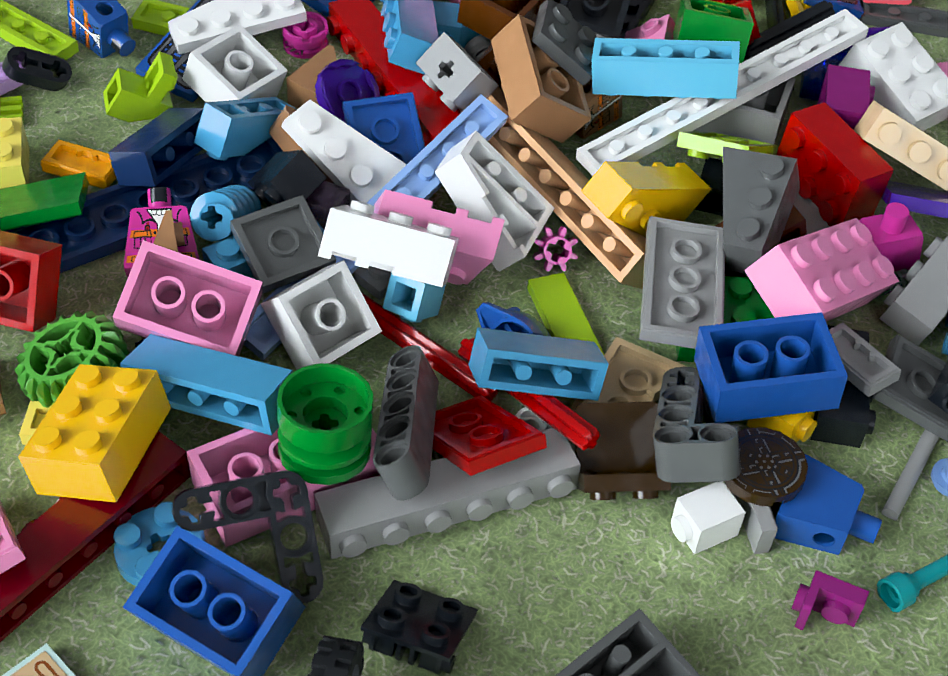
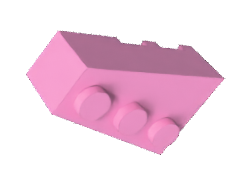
M385 189L374 204V213L389 217L390 211L413 217L412 224L427 228L428 223L431 222L451 228L450 235L458 237L459 242L447 282L455 285H467L493 261L505 221L504 219L493 217L492 222L488 223L468 218L469 210L457 208L455 214L433 209V201Z

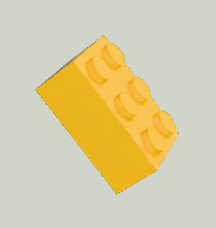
M84 364L78 366L18 456L36 494L117 503L171 409L157 370Z

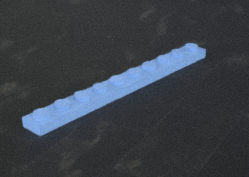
M480 94L367 203L374 206L385 189L428 200L442 186L434 171L448 151L474 131H477L488 141L505 125L508 116ZM335 256L336 263L345 261L351 274L359 268V266H355V261ZM303 279L277 288L264 301L284 291L292 285L300 282ZM260 304L256 309L244 345L263 361L282 342Z

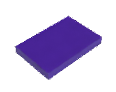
M889 181L881 197L887 205L894 202L905 205L909 212L948 218V191Z

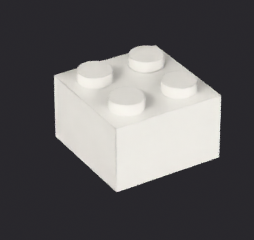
M239 24L190 52L182 79L205 102L277 96L288 70Z
M344 260L324 267L260 303L296 370L319 363L329 364L382 332Z

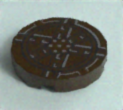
M754 427L738 431L741 473L736 478L725 481L724 484L730 492L745 502L759 506H773L774 502L785 500L784 503L793 500L802 490L808 470L806 457L801 448L785 434L769 428Z

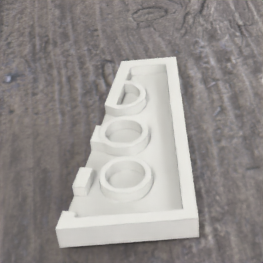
M213 0L168 21V27L180 55L199 48L239 24L251 35H256L307 21V15L301 0Z
M308 100L293 112L281 125L351 201L356 200L367 203L407 165L312 100Z

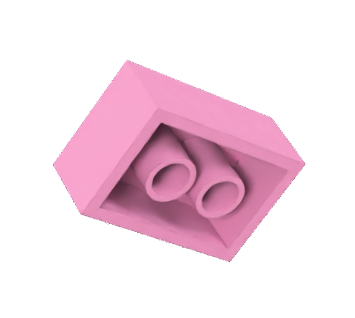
M143 240L113 314V320L119 329L144 338L152 334L239 356L262 296L263 282Z

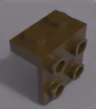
M651 401L581 403L576 406L575 413L597 428L600 433L595 448L582 450L576 446V456L581 464L577 489L584 493H590V500L616 499V492L631 491L635 499L659 498V491L671 490V482L659 479L656 471L653 430L658 408L657 403Z

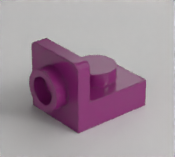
M816 570L810 585L807 586L801 583L791 607V609L799 612L794 627L803 631L811 610L821 613L823 618L831 623L848 624L854 627L865 606L869 591Z

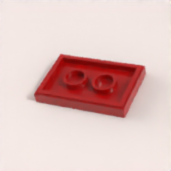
M481 395L436 411L432 449L470 476L547 448L545 433Z

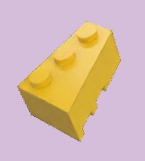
M605 161L581 192L607 219L646 236L649 216L685 221L712 188L686 163L677 162L675 167H666L662 162H654L652 166H642L639 162Z

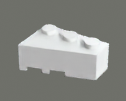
M474 131L453 146L434 171L456 207L469 210L468 218L488 223L492 222L493 217L505 220L492 264L499 272L527 255L554 210V207L477 131Z
M352 200L350 206L342 205L330 208L318 253L319 257L331 259V255L355 261V266L367 269L369 266L392 272V275L439 287L447 284L459 242L458 237L450 235L451 228L431 222L428 223L427 228L412 224L413 217L390 211L389 217L374 213L375 206Z

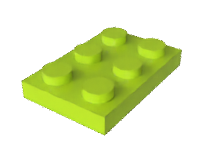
M679 132L677 147L688 149V156L702 159L722 157V163L723 147L776 155L779 146L717 132Z

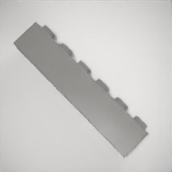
M554 428L541 431L545 433L547 448L472 476L446 458L431 461L427 487L420 494L408 500H396L380 475L314 493L316 519L330 558L335 559L342 556L352 558L359 556L366 549L380 545H398L411 536L425 532L439 533L453 524L467 520L481 521L492 513L509 508L514 510L523 509L533 501L547 497H564L572 490L577 489L581 464L568 439Z

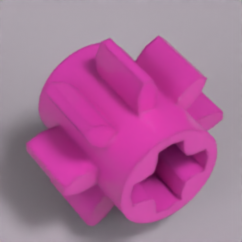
M545 226V236L541 240L536 238L534 242L539 246V252L534 253L532 257L535 260L545 258L544 269L548 272L552 269L553 264L558 265L565 272L567 271L565 263L570 258L573 260L578 259V256L572 252V246L576 245L579 241L575 237L565 239L567 228L563 226L558 229L557 233H552V230ZM559 240L558 244L563 247V251L561 254L554 253L552 256L547 247L549 244L556 245Z

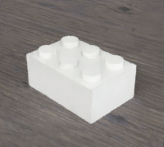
M903 22L854 43L839 64V66L869 70L870 85L875 86L874 101L922 131L944 121L948 117V77Z

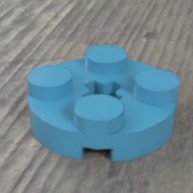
M163 502L156 507L136 513L129 521L118 526L114 532V557L117 568L123 578L134 586L138 585L159 554L157 550L149 552L153 548L152 544L157 541H167L175 528L179 526L172 515L173 502ZM180 509L181 516H188L191 523L198 522L192 514ZM203 530L188 531L206 542Z

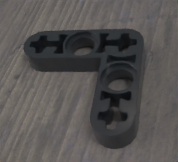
M279 470L189 488L181 491L175 497L172 503L173 518L182 529L187 531H201L268 517L280 586L293 592L302 603L311 602L320 595L323 588V573L307 486L299 474L289 470ZM286 478L288 484L297 486V492L290 495V503L293 510L302 507V516L287 515L279 520L276 519L277 511L285 512L282 498L273 496V490L280 487V479ZM236 487L247 488L253 497L251 507L244 513H233L226 504L228 493ZM219 490L218 505L223 518L214 519V510L199 513V521L191 523L188 516L180 515V508L187 506V498L195 497L199 504L210 503L213 500L209 493ZM291 523L302 525L306 532L304 543L296 549L285 548L281 542L283 528ZM310 552L311 560H301L304 573L307 576H313V582L306 585L307 592L300 594L296 587L289 586V581L297 577L295 564L290 562L285 565L284 557L299 558Z

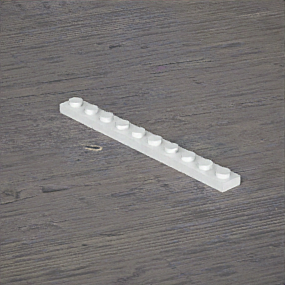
M844 9L740 63L736 99L675 97L577 149L576 160L592 176L605 161L635 162L678 139L679 132H691L854 45V43L865 39L869 27L848 10Z

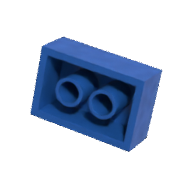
M822 312L699 326L694 361L714 423L839 408L848 375Z
M179 526L175 528L123 606L124 609L145 624L230 676H263L306 608L293 592Z

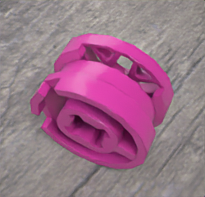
M306 11L307 21L282 27L283 46L289 55L295 58L311 59L329 45L328 38L326 37L328 34V24L322 15Z

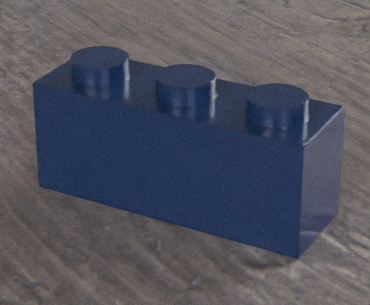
M169 108L111 149L108 153L118 185L155 187L203 150L202 147L194 143L203 108Z

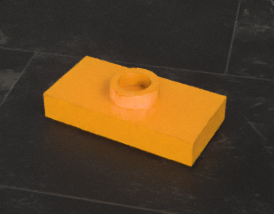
M58 140L40 161L43 172L61 177L86 172L89 185L102 189L110 187L116 179L108 153L63 140Z

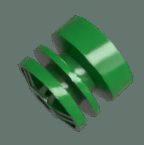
M327 363L305 366L288 375L279 387L277 397V421L279 424L278 454L282 465L287 470L299 474L304 481L310 484L332 485L348 481L362 472L370 460L374 394L369 382L357 371L345 366Z

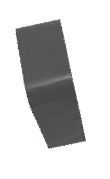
M676 367L666 371L663 375L653 430L657 476L662 481L672 483L729 481L741 473L738 430L733 425L727 423H703L702 383L698 370L693 367Z

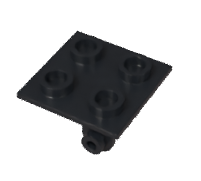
M393 580L361 625L360 630L364 631L362 642L369 644V650L377 651L390 657L395 652V659L401 661L408 647L410 648L409 665L413 666L421 652L418 667L434 672L436 675H440L441 672L450 674L456 660V656L453 654L473 622L478 609L464 605L457 599L444 598L427 592L415 584Z

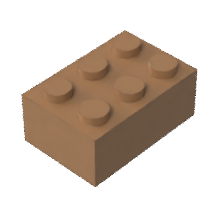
M518 14L491 39L494 60L498 68L501 88L504 91L508 107V115L515 124L563 143L592 119L583 87L531 41L535 22Z

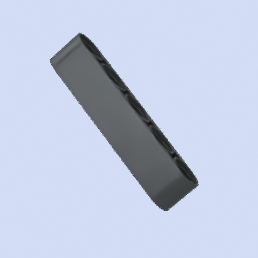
M418 345L405 347L397 351L389 359L373 455V464L390 493L396 500L401 501L411 499L420 494L427 487L430 477L439 381L421 347Z

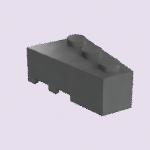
M723 147V245L728 271L746 274L745 269L779 244L800 189L796 158Z
M639 608L555 676L700 675Z

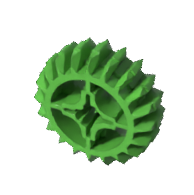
M91 310L83 315L76 311L70 318L61 315L58 322L54 324L47 322V328L41 332H34L35 338L33 341L24 343L25 352L16 357L19 364L14 371L17 374V382L20 384V389L31 401H39L43 407L48 408L56 401L80 364L121 367L120 363L128 356L129 351L120 329L110 319H107L104 314L96 315Z

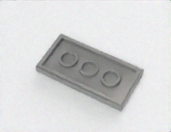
M649 216L646 230L639 340L696 349L699 326L724 324L725 251L723 228Z

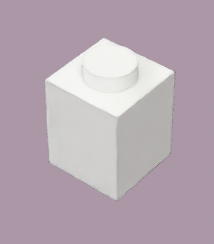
M723 481L714 482L677 498L671 519V527L676 538L682 543L686 542L692 552L697 554L738 536L746 512Z

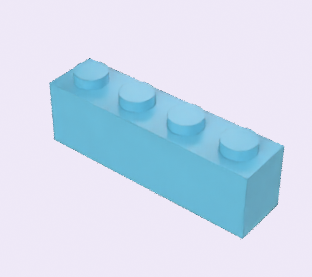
M595 38L592 54V94L736 99L740 41Z

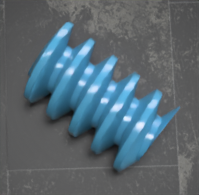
M239 184L207 192L198 197L192 205L190 212L191 225L202 239L211 242L221 241L229 236H233L230 229V220L262 209L260 199L253 190Z

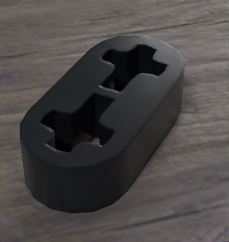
M17 46L11 48L2 63L5 75L11 80L49 91L63 89L72 76V69L64 59L25 47ZM17 61L22 62L21 65H22V67H24L25 69L20 68ZM51 70H54L56 76L59 78L54 77L53 72Z

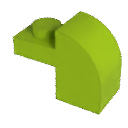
M159 51L144 77L118 67L103 92L106 115L126 122L155 119L167 109L173 108L170 92L174 89L178 74L175 72L173 57Z

